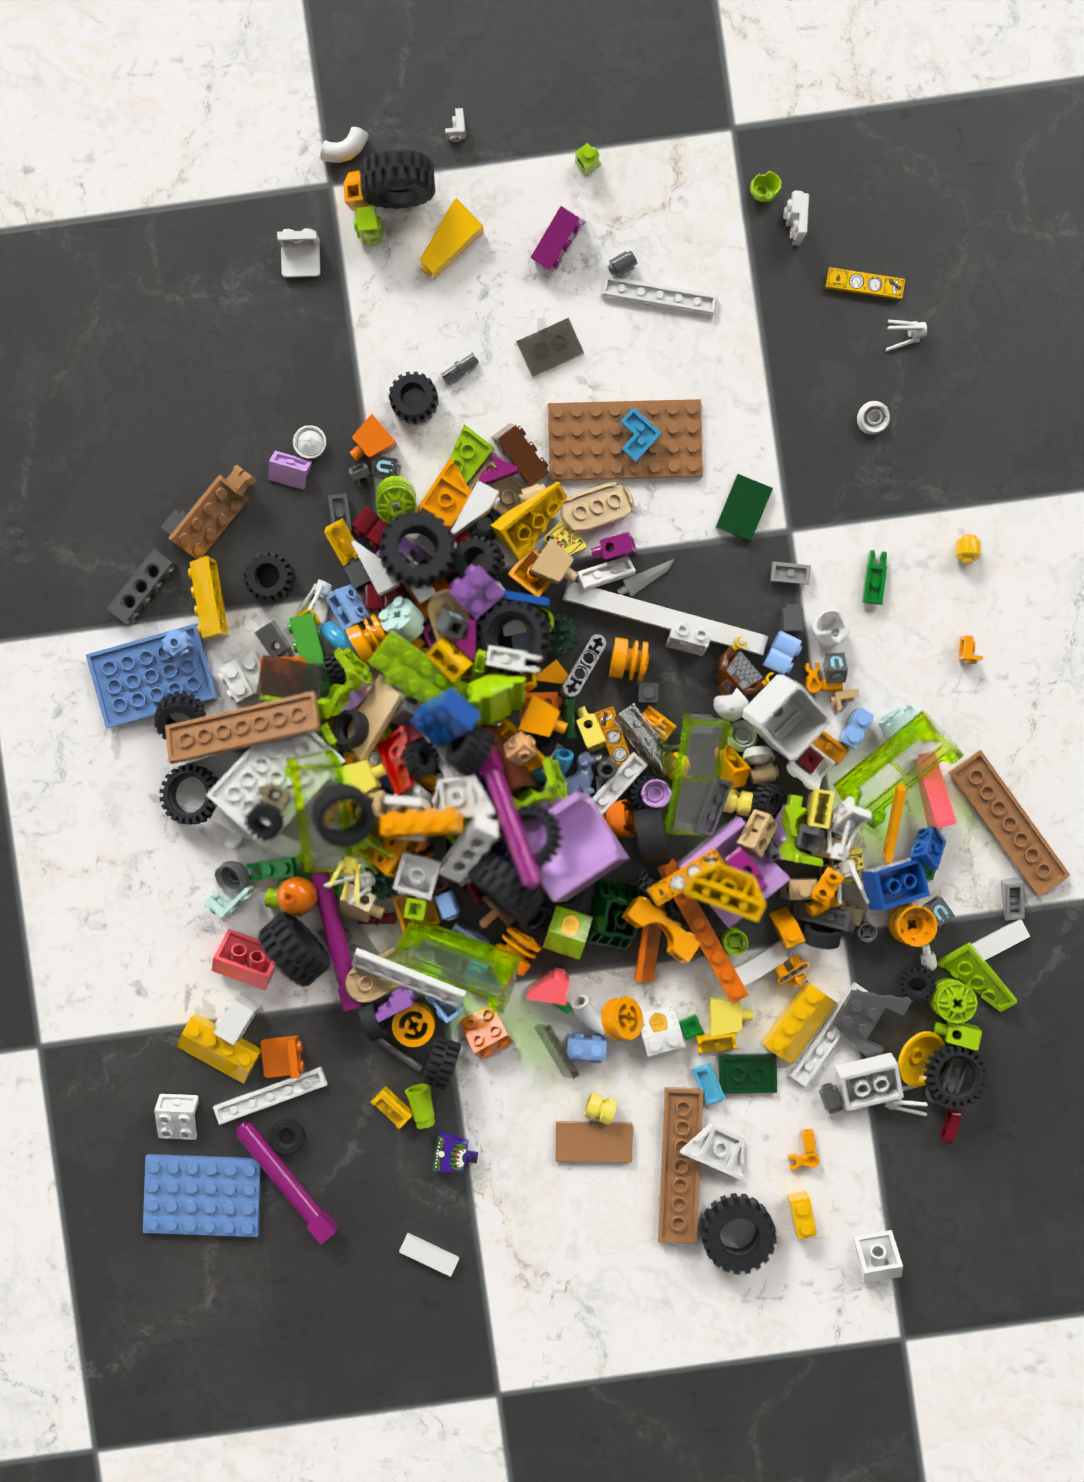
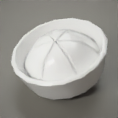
M870 401L864 404L859 409L857 415L859 428L869 435H877L883 432L890 422L888 408L878 401Z
M312 425L304 426L295 433L293 447L301 457L307 459L316 458L325 450L326 437L318 427Z
M736 720L728 725L726 740L732 749L744 752L745 749L756 746L758 733L746 720Z
M755 746L744 750L742 760L748 765H762L773 762L775 755L770 747Z

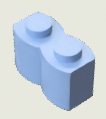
M779 631L762 666L780 675L789 674L794 664L791 662L794 655L798 656L802 649L800 645L801 640L783 631Z
M863 708L855 709L848 718L847 726L840 732L838 742L849 748L858 747L863 740L864 731L872 724L873 714Z
M453 888L437 893L433 897L442 919L446 918L449 921L458 917L457 915H459L461 908Z

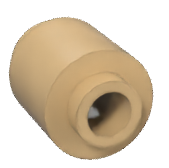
M535 484L522 489V494L519 495L521 503L546 489L544 484Z
M772 762L754 766L749 772L752 784L757 783V785L764 782H774L776 777H779L778 768L776 765L773 766Z

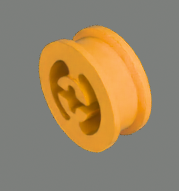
M613 998L608 1000L602 1008L601 1023L605 1034L611 1040H632L642 1030L643 1015L640 1006L633 998Z
M414 1002L413 1005L395 1014L392 1021L393 1034L405 1046H421L429 1041L433 1035L436 1024L435 1016L428 1006ZM416 1011L422 1014V1016L416 1014L411 1016L414 1023L418 1022V1032L421 1031L423 1023H427V1031L422 1036L410 1037L406 1035V1033L415 1035L417 1032L414 1026L410 1027L411 1019L409 1017L405 1025L401 1026V1017L407 1012Z

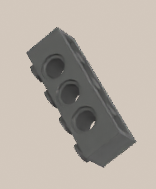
M153 549L111 602L107 610L126 624L135 623L140 617V611L151 603V597L154 593H158L163 588L165 579L170 578L174 574L176 564L160 551ZM158 568L159 574L153 578L152 570ZM146 583L147 589L141 593L140 586ZM134 598L135 605L129 608L128 601Z

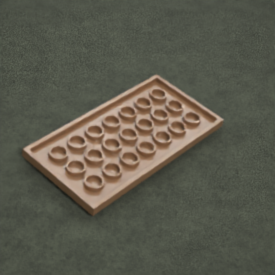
M701 399L548 403L550 481L703 476ZM633 407L662 433L636 463L621 450L633 437V434L620 421Z

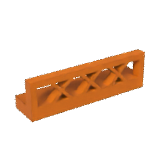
M651 904L656 909L659 908L663 911L665 909L664 905L657 906L656 904ZM647 924L641 928L634 975L635 982L641 983V980L654 981L661 928L656 925Z

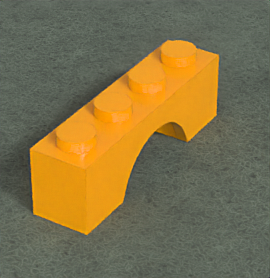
M639 896L634 898L621 917L636 929L647 924H653L661 928L668 941L667 953L680 963H688L701 944L696 940L697 937L693 933L683 930L681 928L682 925L677 921L666 917L667 914L663 910L652 906L651 901L646 897Z

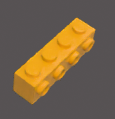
M445 807L443 811H437V809L433 808L425 809V812L407 810L406 813L402 814L398 811H389L388 815H381L380 835L389 839L464 834V814L457 811L454 807Z
M384 837L380 847L393 854L394 857L390 858L376 850L372 855L373 858L370 863L384 874L395 878L403 852L408 851L412 853L420 841Z

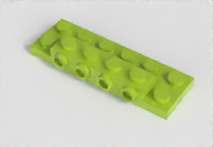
M392 630L368 660L370 665L384 674V677H386L385 681L392 687L399 686L402 688L401 692L406 697L411 698L413 696L418 700L417 703L419 705L424 704L450 688H453L467 702L470 699L467 695L468 686L466 682L458 678L453 683L425 653Z

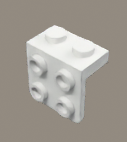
M309 228L302 229V231L284 229L283 232H277V240L281 245L283 277L320 276V239L317 232Z
M811 744L810 747L824 757L813 773L806 770L796 760H789L786 768L791 776L799 778L803 781L805 787L814 790L820 788L822 778L835 765V761Z

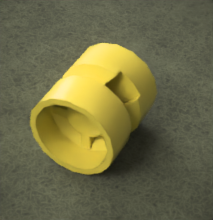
M731 789L722 812L733 813L736 811L737 815L748 817L751 810L753 793L743 790L739 793L737 789Z
M591 1092L585 1107L584 1117L592 1120L598 1118L599 1122L610 1125L616 1111L617 1101L610 1098L603 1100L601 1095Z

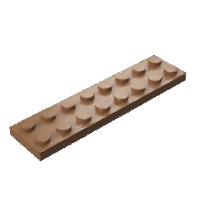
M313 691L166 725L168 762L170 764L180 763L320 731L316 693Z
M978 750L948 772L1037 897H1041L1070 876V873L981 750Z
M664 1088L658 1242L697 1244L700 1162L683 1155L680 1151L702 1131L704 1090L700 1088Z

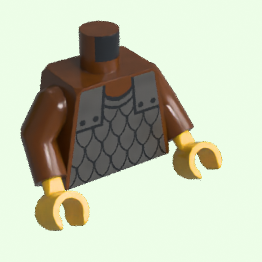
M742 636L736 637L733 647L730 646L719 658V672L716 675V679L721 683L718 686V691L722 695H727L728 693L732 695L737 688L745 697L754 696L770 683L769 676L774 674L769 673L766 675L765 680L761 681L763 679L761 674L740 650L737 651L738 648L747 646V641L741 646L738 644Z

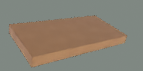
M556 1121L555 1161L632 1162L633 1123L611 1122L610 1125H606L601 1122Z

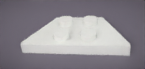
M476 776L438 779L436 793L432 800V803H434L433 809L443 811L445 807H454L457 811L463 813L464 817H472L477 813L484 816L495 814V810Z
M712 1123L708 1124L680 1151L683 1155L742 1181L744 1179V1174H742L744 1138Z

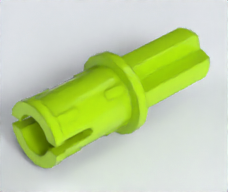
M477 651L475 662L471 665L472 673L469 682L482 678L486 672V651Z

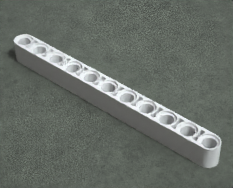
M567 581L562 600L670 631L673 623L677 622L687 623L689 627L693 628L704 627L707 631L712 632L710 642L728 647H733L734 639L742 636L738 644L741 646L745 641L748 643L746 647L738 648V650L763 656L768 636L598 588L582 591L580 584L576 582L571 583Z

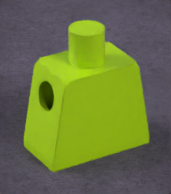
M947 1021L946 1024L936 1022L934 1027V1033L943 1035L946 1042L978 1051L982 1031L978 1026L967 1023L956 1024ZM958 1030L956 1035H952L953 1031Z

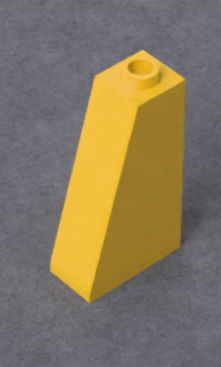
M457 198L453 200L420 258L421 270L426 276L429 277L431 275L434 279L484 232L483 225Z

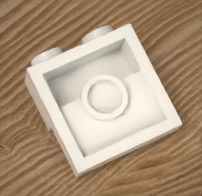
M802 191L792 192L791 199L787 201V207H784L783 219H786V226H791L790 239H793L792 246H800L807 233L809 194H804Z
M684 622L673 623L665 647L703 656L708 648L712 632L707 631L704 627H689Z
M256 651L219 668L221 673L218 676L223 684L227 683L229 687L227 693L232 701L235 700L237 703H240L260 693V658Z
M404 851L393 889L402 895H415L419 900H431L442 862Z

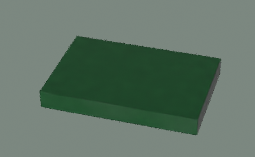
M737 474L715 528L751 542L773 488Z
M775 1053L718 1054L719 1084L724 1094L777 1093V1055Z

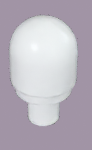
M929 944L922 946L923 953L920 954L922 967L923 965L926 966L927 970L933 971L937 967L936 955L930 951Z

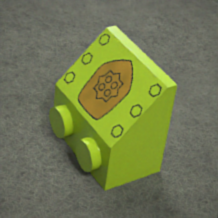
M556 905L545 936L543 948L580 959L593 917Z

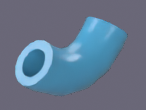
M327 621L321 626V636L335 649L341 648L342 650L350 647L361 660L347 633L335 622Z
M566 748L557 749L553 760H558L562 775L569 770L574 758L573 752ZM543 767L531 771L537 781L547 782L546 773H541Z

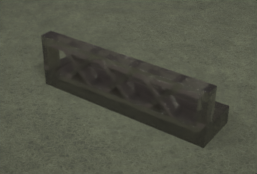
M634 703L612 719L659 780L681 765Z

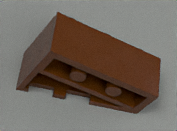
M509 423L494 434L492 438L498 442L503 449L502 452L505 456H508L513 465L517 466L518 473L526 484L532 486L549 473L547 470L548 464L543 457L539 458L535 452L538 450L531 441L528 443L524 437L526 435L524 429L520 425L517 427V425Z

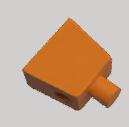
M371 414L353 435L352 438L357 446L349 453L356 461L365 454L373 461L398 445L375 416Z

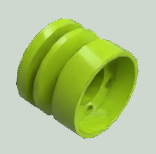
M390 476L379 483L376 489V510L378 516L384 522L389 523L398 514L402 513L404 515L409 510H413V513H416V491L408 479L402 476Z
M943 978L935 982V992H933L932 997L928 996L929 1005L932 1010L951 1023H964L971 1019L976 1012L978 1004L973 990L953 978ZM954 999H956L957 1005H954Z

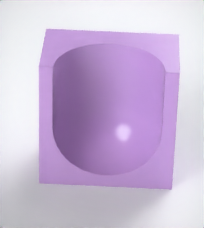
M576 791L548 810L560 822L558 826L562 827V832L559 833L563 836V840H559V844H562L561 848L556 849V852H558L557 856H552L553 860L545 862V866H538L543 879L541 883L553 902L568 901L630 859L589 794ZM535 819L523 827L533 854L539 852L546 842V829L541 821Z
M738 816L732 817L714 832L713 837L709 836L676 862L678 867H684L715 848L723 863L728 866L725 859L740 847L737 841L746 823ZM765 852L762 858L747 854L763 874V882L767 885L766 890L762 892L764 900L790 880L787 874L774 861L768 860ZM709 904L728 928L743 918V916Z

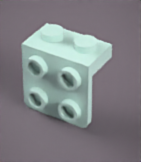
M255 886L246 887L230 904L219 893L211 895L205 901L206 907L211 913H217L221 918L226 915L229 917L240 909L241 906L239 904L241 902L243 903L253 896Z

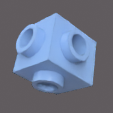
M179 629L170 630L165 634L166 637L162 639L164 643L163 649L169 656L182 658L194 647L191 643L190 635L186 631ZM177 640L178 644L175 646L173 642Z

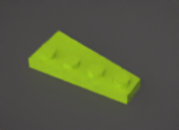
M465 424L463 425L450 458L453 459L466 484L471 481L495 447Z
M970 942L938 960L937 964L940 967L950 971L952 976L956 979L959 978L968 987L979 993L981 998L998 1011L1002 1012L1017 1003L1015 996Z

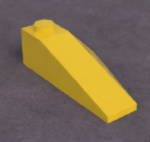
M556 482L509 510L490 526L502 544L516 559L520 560L537 544L536 540L542 532L546 531L547 524L552 517L557 515L568 497L560 483Z

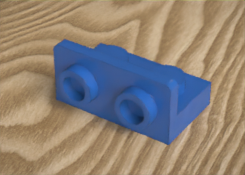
M935 827L919 829L909 857L912 860L921 858L931 871L938 870L946 840Z

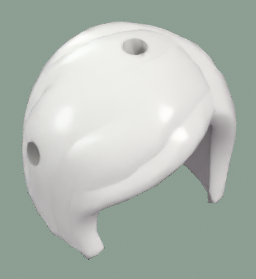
M834 608L822 611L811 625L815 639L824 646H836L842 643L849 635V625L846 618L839 610Z
M736 688L732 695L728 693L727 695L715 697L713 706L722 719L735 721L742 718L743 710L750 702Z

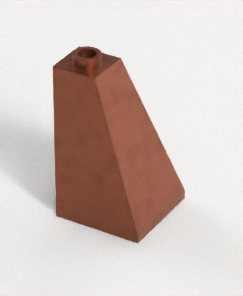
M481 724V727L494 735L493 748L498 751L505 770L503 775L511 796L522 793L526 789L539 786V782L525 764L518 766L507 758L503 747L506 740L495 726Z

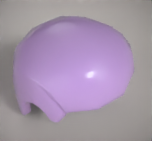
M659 779L649 780L643 786L641 792L644 803L648 807L655 809L663 808L667 805L672 795L667 783Z

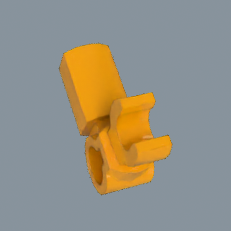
M819 662L815 663L814 670L809 668V663H805V671L808 673L805 689L809 693L818 692L820 689H822V692L843 691V683H826L825 679H822L821 682L819 681V676H817V672L820 670Z
M836 890L827 907L813 900L806 904L809 915L814 917L829 910L830 907L842 905L843 899L842 903L838 904Z
M814 1129L801 1130L803 1149L806 1153H801V1155L795 1153L788 1154V1159L796 1160V1163L789 1164L790 1169L796 1170L802 1165L803 1167L815 1168L819 1165L820 1160L816 1153L817 1146Z

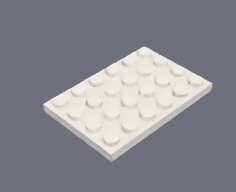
M315 732L254 745L247 750L206 795L250 834L252 831H247L248 825H245V818L255 804L264 802L266 805L267 802L261 800L262 795L260 793L265 784L269 785L272 782L293 793L286 809L280 813V815H284L283 820H285L280 830L281 832L346 760ZM275 792L272 797L274 800H277L280 795L278 792ZM259 817L263 824L271 826L266 818ZM256 834L252 836L264 848L272 842L268 838L266 841H262V837L258 840L256 839Z

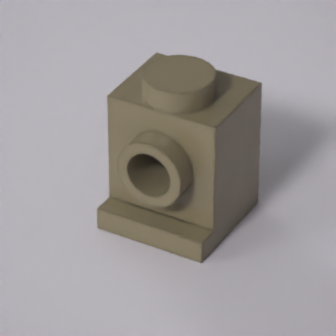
M270 782L269 785L265 784L260 795H262L261 800L269 802L271 805H276V808L284 811L293 793ZM275 792H278L280 795L277 800H274L272 797Z
M843 901L842 905L836 907V909L853 912L851 924L860 926L861 922L865 920L866 911L858 909L859 905L848 902L846 906V902Z

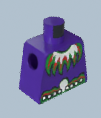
M439 1131L433 1172H463L465 1162L477 1164L479 1152L468 1150L469 1140Z

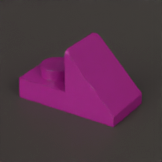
M492 455L497 470H486L482 472L479 478L482 483L489 485L519 473L517 466Z
M467 619L468 623L463 632V635H467V639L452 638V641L471 660H475V619Z

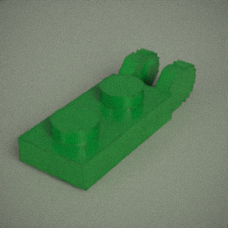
M870 550L868 564L866 565L862 603L882 605L887 572V552L882 551L879 565H874L875 550Z
M295 857L262 860L247 864V868L250 869L260 867L261 874L249 875L250 880L298 876Z

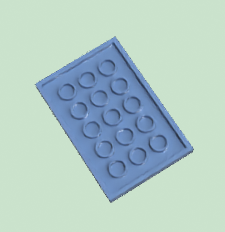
M198 624L178 628L190 635L191 643L194 646L182 658L169 656L163 649L164 643L162 639L166 637L165 634L167 632L86 654L106 728L154 716L163 697L166 698L168 693L173 695L174 691H179V694L185 691L187 695L192 693L195 695L194 698H199L201 702L218 698L202 637L198 633ZM176 640L173 644L176 646L178 641Z
M147 1154L145 1156L143 1233L258 1237L261 1166L254 1158Z

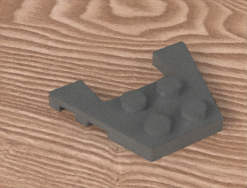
M851 990L832 1023L867 1058L879 1056L884 1050L883 1047L868 1040V1037L885 1008H888L904 1016L912 1000L904 996L901 998L888 994L884 996L876 995L872 992Z

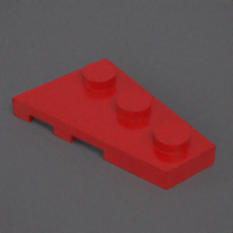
M407 725L400 726L376 745L396 796H402L415 787L414 777L411 776L412 773L408 774L406 772L408 768L403 766L406 762H402V758H405L402 755L405 752L404 749L410 745Z

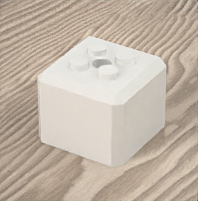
M776 675L747 705L742 714L747 723L772 749L789 760H796L830 725L831 717L803 686L784 675ZM780 708L778 714L773 715Z

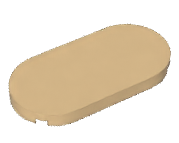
M609 482L569 496L561 507L560 516L568 529L577 533H584L625 518L633 506V497L625 486L619 485L616 482Z
M449 589L436 592L428 603V615L437 642L445 636L435 626L443 608L460 613L466 620L471 619L467 609L454 598ZM462 635L461 639H467V635ZM475 644V656H476L477 651H478V649H479V647H476V644Z
M395 946L376 955L414 971H417L419 967L416 954L403 946ZM355 966L349 971L345 981V987L349 996L363 1003L372 1002L402 986Z

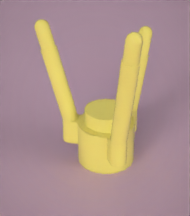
M345 857L344 860H340L339 866L328 887L331 888L341 870H343V874L347 875L346 877L354 876L355 874V902L358 903L360 860L353 857ZM345 881L342 901H345L350 881Z

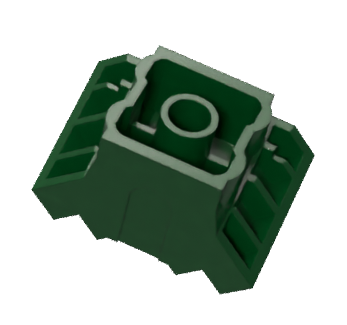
M598 880L594 885L595 894L591 898L590 916L593 919L586 943L627 951L632 943V938L637 936L638 928L636 929L621 916L632 900L640 896L639 887Z

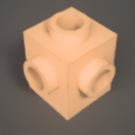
M521 731L503 744L507 758L518 766L523 765L537 753L535 740L530 735H525Z

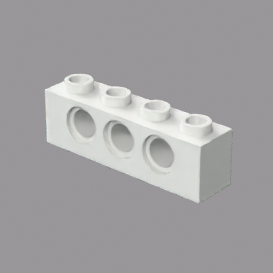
M477 813L464 830V834L460 835L442 859L439 874L458 883L464 877L467 878L472 867L478 865L481 855L487 853L491 842L494 843L499 836L497 831L499 823Z

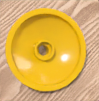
M924 1031L916 1034L906 1042L898 1059L900 1078L906 1084L912 1087L926 1085L924 1080L927 1078L923 1075L924 1071H927V1068L924 1067L925 1063L929 1064L930 1060L928 1057L935 1055L933 1051H939L941 1046H945L943 1039L934 1032Z

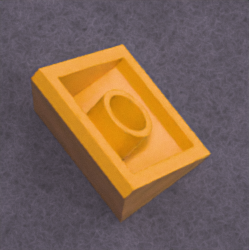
M533 548L517 562L508 573V576L532 595L541 596L552 582L529 572L541 554Z

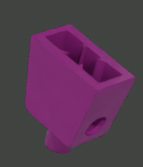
M630 532L600 540L601 546L591 548L593 559L604 557L606 561L637 554L634 538ZM614 545V550L609 552V547Z
M741 847L725 859L729 867L755 876L761 893L766 890L767 885L763 882L762 872Z

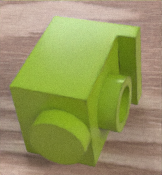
M588 143L575 152V162L586 176L602 165L599 160L600 155L598 151Z
M409 896L406 901L404 918L423 921L427 901Z

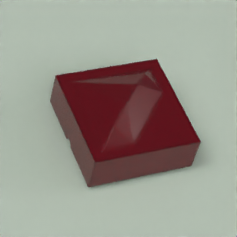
M809 746L796 762L810 773H813L824 757Z

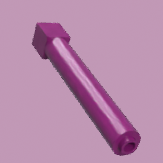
M493 748L488 760L478 772L486 783L524 887L534 889L540 886V882L543 879L503 775L505 770L498 751Z
M324 868L313 871V875L310 878L317 890V905L339 986L338 992L343 1011L362 1007L364 1003L351 998L346 990V977L354 966L351 965L352 959L333 886L331 888L324 886L325 883L331 881L329 871H325Z
M245 1121L236 1128V1137L307 1223V1229L321 1245L336 1233L338 1225L325 1209L321 1210L251 1122L246 1123Z

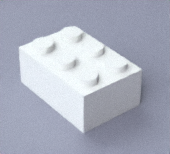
M892 1053L835 1066L840 1095L847 1111L904 1098L898 1064Z

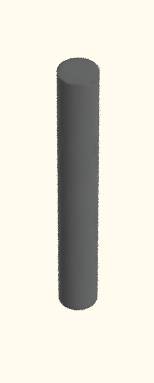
M384 1037L375 1040L417 1072H420L423 1066Z

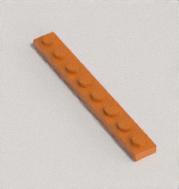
M673 858L670 860V863L658 866L657 870L662 879L679 870V867ZM684 891L674 896L675 903L691 932L697 937L696 940L701 943L700 948L730 1003L734 1004L749 995L696 898L684 894Z

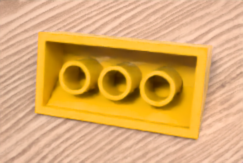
M205 556L189 562L188 575L193 581L191 593L193 598H196L197 605L194 606L196 617H199L200 624L197 626L199 635L206 640L229 636L217 561L209 556Z
M807 980L803 983L804 987L798 990L761 1041L765 1047L792 1065L837 1005L836 1001Z
M198 1013L194 1014L183 1030L177 1047L244 1084L261 1054V1048L243 1038H240L234 1045L214 1034L217 1028L214 1026V1022Z

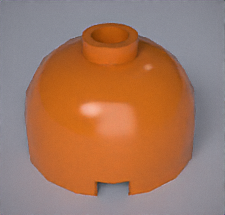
M629 799L614 802L607 809L604 816L609 827L618 838L635 836L632 834V832H636L634 811H630L629 806L632 804Z
M291 877L285 880L278 888L277 902L280 908L287 914L294 916L306 914L313 909L312 907L317 901V890L314 884L305 879V877Z

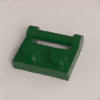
M564 699V722L568 723L564 731V738H577L576 723H574L576 699Z

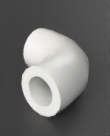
M351 127L347 138L337 143L324 141L320 152V159L332 163H342L353 159L364 148L369 134L361 128Z
M585 994L575 995L571 999L570 1005L578 1019L592 1031L608 1037L602 1027L601 1013L590 1003L588 996Z

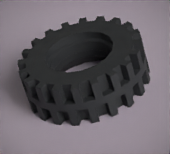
M505 600L501 604L492 605L493 609L490 611L486 610L483 613L485 615L484 619L478 622L480 629L475 631V635H478V642H475L480 650L488 652L489 645L501 647L499 644V633L502 627L512 620H520L530 628L532 633V642L526 652L542 656V661L547 660V652L552 649L550 646V640H553V635H550L552 627L551 624L547 623L546 615L542 614L539 608L518 600ZM527 658L526 666L539 668L541 667L539 664L542 661H534ZM491 666L494 671L507 675L531 673L530 671L522 672Z

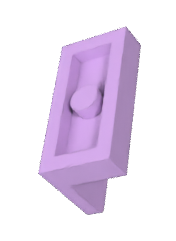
M275 451L269 460L268 480L304 490L306 476L311 469L312 461Z

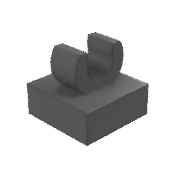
M366 462L348 469L352 481H356L359 487H361V478H366L368 483L371 482L370 471Z

